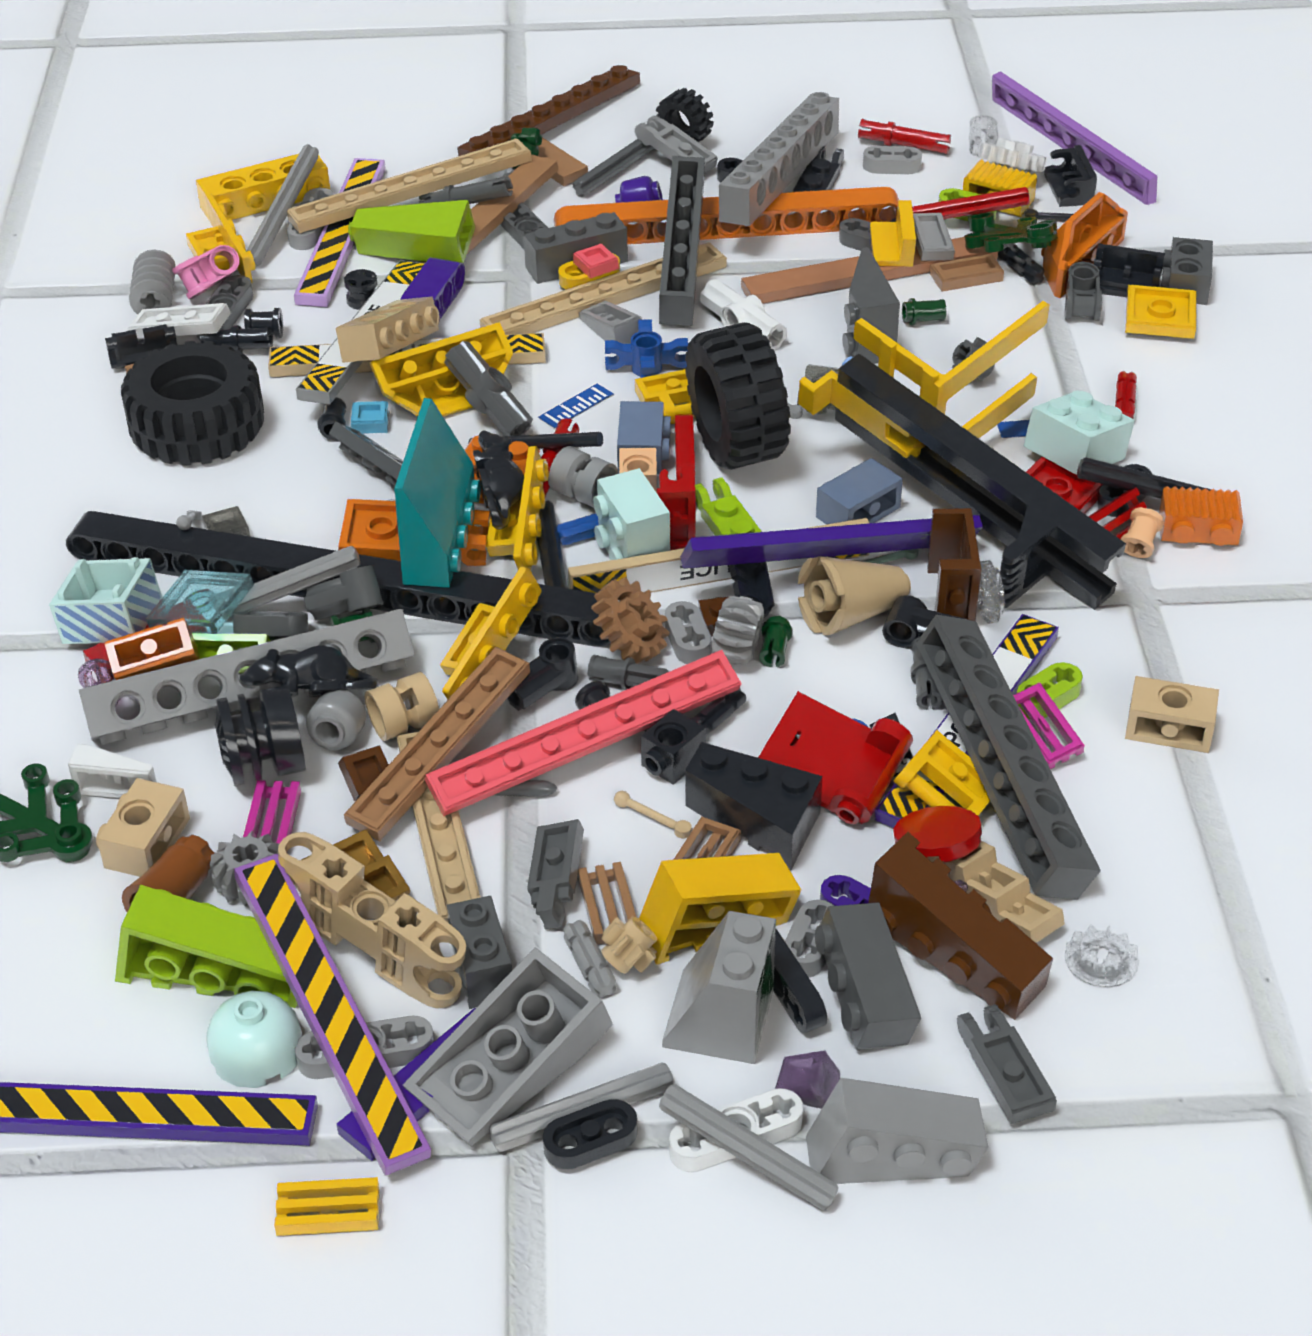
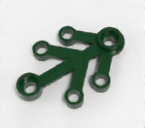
M985 212L968 216L969 230L973 231V233L964 236L966 248L974 249L984 246L985 252L988 253L1004 250V244L1021 242L1031 244L1032 248H1045L1051 246V241L1057 238V221L1046 220L1037 223V217H1024L1017 220V227L995 224L994 213Z
M39 763L26 766L21 772V777L25 789L28 790V807L0 793V814L9 818V820L0 821V861L11 862L18 857L52 852L58 859L64 862H75L83 859L90 851L93 836L91 829L86 824L78 821L77 804L81 801L78 783L71 779L59 781L53 787L56 804L60 807L59 824L47 818L46 787L50 783L47 768ZM33 832L42 835L19 841L17 836Z

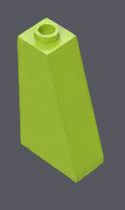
M468 200L360 208L356 210L354 218L348 226L349 237L352 242H355L358 254L427 261L432 257L461 262L463 264L475 230V223Z

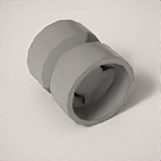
M567 446L558 452L553 460L549 471V486L551 490L570 498L575 497L577 501L594 507L593 498L598 496L597 479L618 474V469L616 465L598 457L591 458L590 454Z

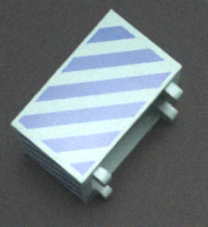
M134 557L131 559L89 561L79 559L49 606L62 644L105 643L106 641L144 630L161 601L162 595L150 558L139 559Z

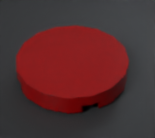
M936 806L923 808L907 814L898 820L893 828L895 843L909 832L920 842L916 849L926 858L927 856H939L942 862H949L965 857L978 848L981 843L982 828L980 817L971 810L957 806Z

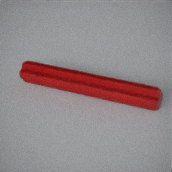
M1022 187L912 206L913 214L942 213L945 220L1026 206L1030 203L1028 188Z

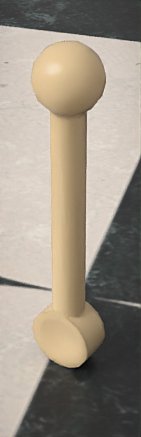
M618 791L614 796V802L618 807L628 806L674 829V834L678 838H688L691 833L692 825L686 820L677 822L631 799L626 791Z

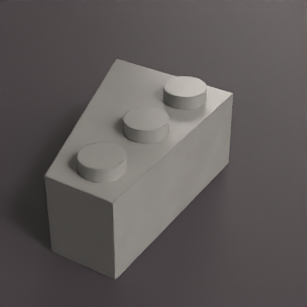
M848 1078L839 1079L806 1135L810 1168L836 1184L966 1177L971 1174L988 1149L979 1098Z

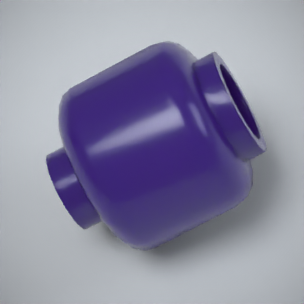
M641 176L623 181L620 185V193L615 194L616 203L663 200L659 182H653L649 176Z

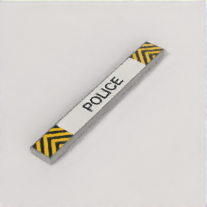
M399 260L352 320L393 301L400 300L402 294L425 263ZM336 338L296 388L297 400L331 404L363 361L342 363L338 338Z

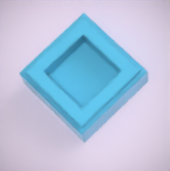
M388 402L353 403L351 428L361 433H388Z

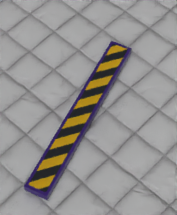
M0 1082V1132L310 1146L318 1109L316 1095Z

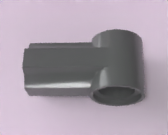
M374 565L351 569L340 573V578L308 587L307 594L304 597L306 610L313 615L315 620L325 619L347 611L351 613L362 611L364 608H374L383 605Z

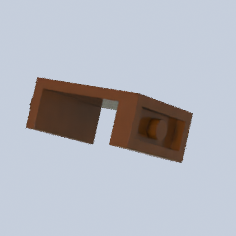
M972 508L932 509L927 573H938L935 611L976 621L981 564Z

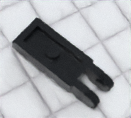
M823 146L818 155L804 169L793 192L831 190L840 174L844 150L836 148L830 162L825 159L826 148Z

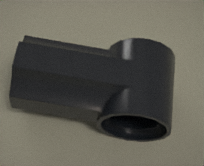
M904 595L895 600L884 623L882 632L886 641L891 645L906 648L911 646L914 639L922 636L935 615L965 618L928 610L920 599Z
M562 637L550 638L540 645L539 656L529 663L530 673L507 699L511 706L520 711L521 709H526L552 690L565 691L572 688L579 678L574 644Z

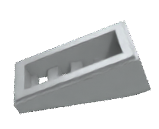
M603 301L579 312L580 319L604 341L615 340L623 344H631V337L639 332L638 320H642L641 316L608 301Z

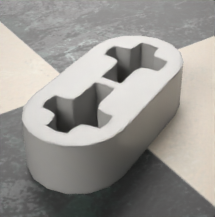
M870 146L863 152V169L870 173L914 174L921 169L922 153L914 147Z
M686 601L670 604L665 610V616L668 620L665 622V628L670 632L668 638L678 660L684 664H689L710 655L711 635L699 608L695 604Z
M811 900L804 903L799 909L785 940L808 977H813L820 973L826 962L823 953H819L816 948L815 930L811 929V924H815L817 919H823L828 906H834L825 900ZM805 946L810 947L811 953H807L805 958H800Z

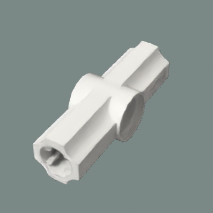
M716 278L708 281L705 288L700 292V302L721 317L724 327L742 322L753 324L762 330L763 335L767 336L770 341V347L774 351L779 349L781 343L787 338V328L765 313L764 305L757 296L749 295L742 297Z

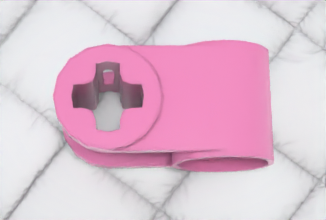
M220 245L200 256L184 261L174 267L172 271L174 275H179L188 291L186 296L188 299H192L211 289L225 278L230 277L239 266V256L234 248ZM218 255L226 257L229 260L230 268L228 270L219 269L215 265L214 257Z

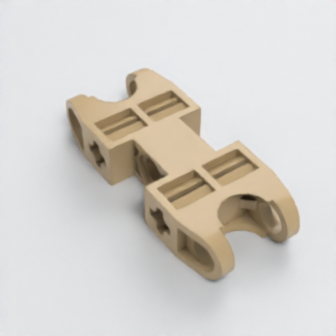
M296 832L283 838L278 848V860L285 869V873L289 875L292 883L298 885L301 893L300 898L320 936L335 946L345 938L376 959V974L427 1006L445 1008L451 1006L459 999L462 980L455 969L461 966L465 959L466 943L458 930L408 894L404 893L395 901L364 880L365 866L331 843L307 832ZM304 846L312 854L305 860H298L286 852L292 847ZM439 943L452 944L457 948V953L451 957H444L440 951ZM440 978L451 984L453 990L444 995L436 994L429 989L428 984L434 979Z

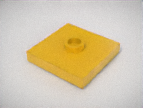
M1128 285L1125 333L1194 339L1196 332L1195 290Z

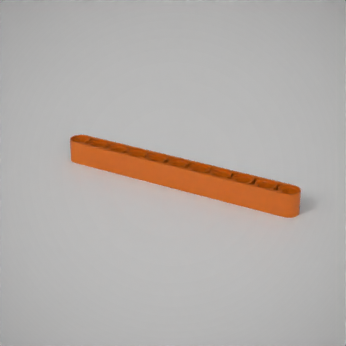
M890 187L781 193L762 213L764 214L763 216H759L750 226L719 222V197H704L700 240L839 231L840 223L849 218L868 222H890L893 218L897 217L899 198L896 191ZM668 200L564 206L556 211L554 226L563 225L572 220L580 221L596 217L601 213L615 212L627 227V244L664 242L666 222L661 221L667 220Z

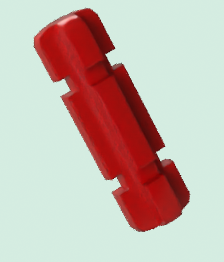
M1122 371L1118 374L1115 407L1119 408L1122 414L1134 419L1137 376L1134 372L1126 373Z

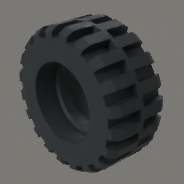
M747 322L696 334L687 346L688 351L685 356L687 367L685 372L688 380L687 389L691 399L692 413L695 415L698 432L701 433L702 442L705 448L709 450L710 457L716 461L718 466L729 470L778 458L789 444L788 435L791 434L789 418L791 416L790 407L787 403V389L784 387L782 379L783 373L781 367L778 366L777 356L774 349H771L767 336L762 334V330L759 327Z
M186 341L183 345L176 346L174 343L165 346L163 350L158 351L156 349L149 352L147 358H140L134 363L121 385V396L126 421L133 443L151 458L156 459L159 457L164 463L173 464V462H180L181 465H192L194 462H201L202 464L212 463L213 459L220 458L223 460L228 458L232 452H240L246 448L248 441L252 442L264 422V407L257 368L245 354L239 350L235 351L226 344L219 346L212 341H204V343Z

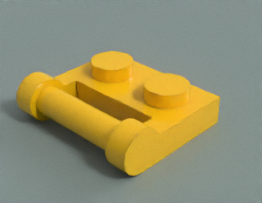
M938 730L935 731L893 780L902 789L906 786L930 807L955 805L918 775L917 772L919 770L963 808L971 810L977 816L990 802L971 758Z

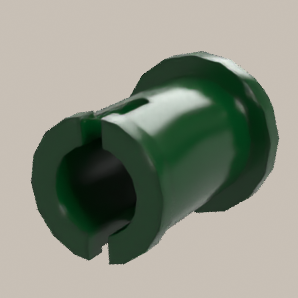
M910 298L908 302H903L902 319L904 322H909L910 325H916L917 321H944L946 319L947 311L944 299L916 301L915 298Z
M772 616L764 622L761 629L764 639L759 660L765 666L773 667L774 655H777L775 665L780 667L785 662L787 641L792 638L793 629L786 618Z

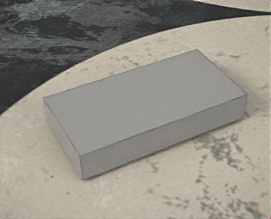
M942 213L913 214L916 247L921 261L954 260L955 249Z

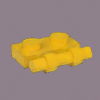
M685 369L634 379L635 392L640 402H664V416H671V424H675V415L693 414L691 399L688 395V380Z

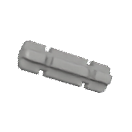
M577 920L573 924L568 923L563 929L565 933L564 940L568 948L573 950L572 955L584 979L590 981L588 986L591 992L599 998H603L605 995H612L616 991V979L611 970L606 967L607 962L595 939L590 936L591 932L587 924L581 920Z

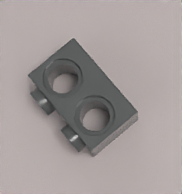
M1173 237L1171 250H1164L1165 257L1161 287L1195 290L1196 304L1207 305L1212 280L1213 241Z
M491 895L446 905L448 923L460 932L466 943L465 959L461 966L458 967L469 1009L477 1008L512 971V963ZM452 945V949L455 955L457 953V948Z

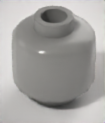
M327 691L321 694L307 714L306 727L308 734L314 742L323 748L342 750L353 743L364 727L366 720L365 707L361 700L349 691Z

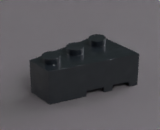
M701 742L685 770V806L705 818L741 830V835L748 838V845L757 851L764 848L770 853H780L791 871L821 812L823 776Z

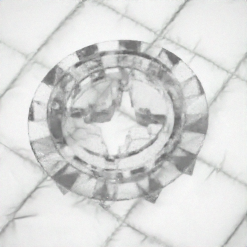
M990 560L980 561L981 577L978 594L980 615L987 624L998 623L1000 614L1004 613V590L999 569L994 567Z
M1090 924L1085 932L1075 931L1070 942L1066 943L1065 962L1069 970L1078 979L1087 984L1097 987L1120 986L1130 981L1138 970L1140 961L1138 958V946L1129 943L1127 933L1118 935L1113 933L1110 925L1103 931L1097 930ZM1099 948L1108 950V955L1106 959H1103L1102 964L1098 963L1097 953Z

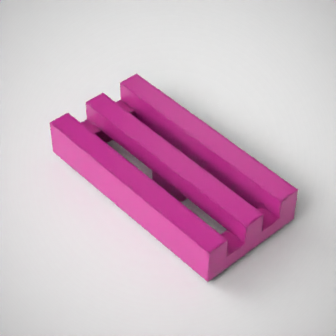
M1040 682L1013 695L1017 704H1021L1054 751L1051 753L1022 712L1050 769L1054 768L1055 763L1059 761L1061 763L1068 761L1074 753L1076 756L1084 753L1085 745ZM1030 698H1036L1068 745L1063 747Z
M257 780L243 837H247L251 831L257 836L266 798H270L261 836L269 834L270 838L272 837L281 799H287L276 843L280 844L283 838L290 835L301 795L300 782L291 781L290 787H284L283 781H274L273 787L267 786L266 780Z

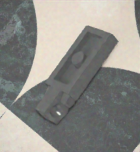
M579 819L537 827L527 890L531 896V904L533 908H536V914L543 921L545 930L562 927L565 916L564 903L572 902L573 894H575L584 828Z

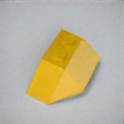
M498 322L371 361L370 366L383 396L416 416L419 414L424 398L432 399L443 417L473 408L465 397L467 390L444 363L446 360L445 355L452 347L457 346L462 341H467L471 343L490 367L504 374L513 351L501 323Z

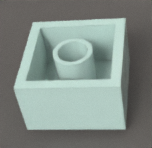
M1073 391L1070 394L1051 399L1032 408L1024 447L1077 475L1079 462L1083 458L1087 457L1110 464L1125 459L1135 420L1122 414L1119 408L1105 405L1093 399V396L1088 392Z
M640 468L597 479L598 496H594L593 503L599 525L595 526L594 532L599 547L607 550L610 561L670 551V512Z

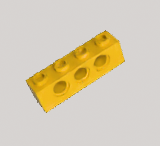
M299 154L197 179L196 186L200 208L209 220L205 195L212 194L218 204H223L227 220H234L268 211ZM319 155L294 204L302 202L309 190L315 188L330 189L328 167Z

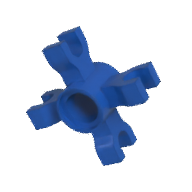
M652 319L638 320L639 332L631 337V344H623L615 340H605V354H616L614 357H605L606 370H616L624 365H631L632 372L643 378L658 375L662 371V364H671L678 368L687 367V362L685 361L686 354L679 355L676 353L688 351V338H677L669 343H662V337L652 331Z

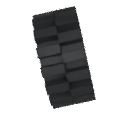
M687 88L678 89L659 103L660 105L656 108L657 116H660V119H664L669 124L675 125L699 143L711 133L712 130L710 128L714 125V121L709 120L713 117V113L707 112V108L710 105L708 102L703 104L702 99L704 97L701 94L695 96V90L691 89L688 91ZM680 112L686 116L690 126L682 120Z

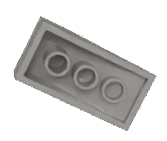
M534 947L402 1086L467 1144L472 1146L490 1132L492 1124L505 1120L577 1063L608 1031L613 1023L602 999Z

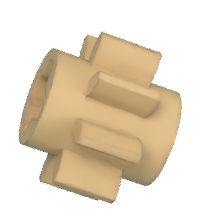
M634 916L625 924L616 917L602 932L604 936L601 939L606 943L601 950L602 955L614 968L624 974L633 966L642 973L656 958L654 954L657 951L652 947L657 941L656 935L644 922Z

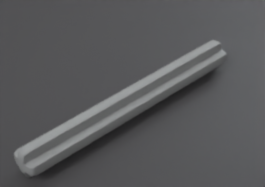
M310 144L303 146L247 249L253 255L255 267L261 265L287 217V210L294 204L318 159L319 150Z

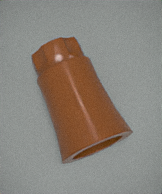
M191 834L188 837L182 836L174 845L168 847L162 856L141 877L124 889L122 903L126 912H128L140 885L166 890L173 895L191 900L196 890L207 878L208 871L211 869V855L215 852L209 847L208 842L199 836Z

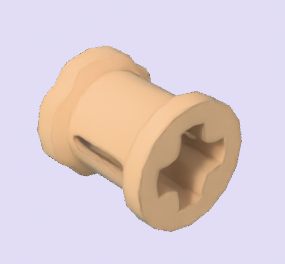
M1139 507L1131 512L1130 528L1128 533L1121 537V540L1126 543L1125 553L1136 558H1148L1153 554V541L1156 533L1162 530L1164 521L1158 512Z

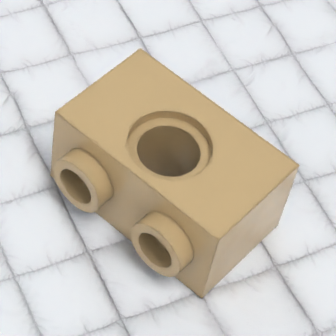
M1135 676L1125 739L1209 753L1216 722L1219 689Z
M136 778L128 792L120 797L117 808L108 822L104 823L97 833L96 845L100 850L104 868L141 877L162 856L168 847L174 845L190 819L184 789Z

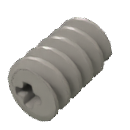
M156 249L147 250L139 254L134 261L129 302L136 314H139L142 309L172 306L175 279L172 269L176 265L171 255L164 251Z

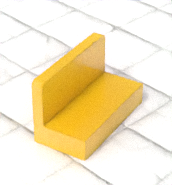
M898 200L896 222L873 221L870 223L872 255L879 266L913 267L916 234L911 200Z

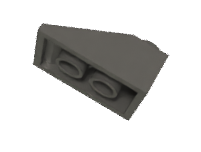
M866 247L861 249L849 289V304L844 306L847 333L843 334L842 343L846 354H850L852 357L861 354L873 364L879 362V357L855 341V322L862 318L897 342L900 302L870 249Z

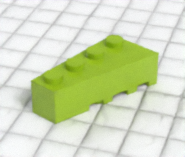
M140 885L121 925L115 982L131 984L133 977L151 979L152 987L170 990L173 983L195 986L197 994L214 996L215 993L223 990L233 991L235 995L248 991H265L280 997L291 1008L297 1007L298 1003L255 917L242 916L219 909L209 903L196 902L173 895L166 890Z

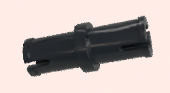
M236 325L232 326L231 329L219 330L213 334H201L200 336L201 343L212 341L219 346L226 344L235 351L239 350L243 352V349H270V347H273V335L268 336V334L272 333L271 327L242 329L241 326Z

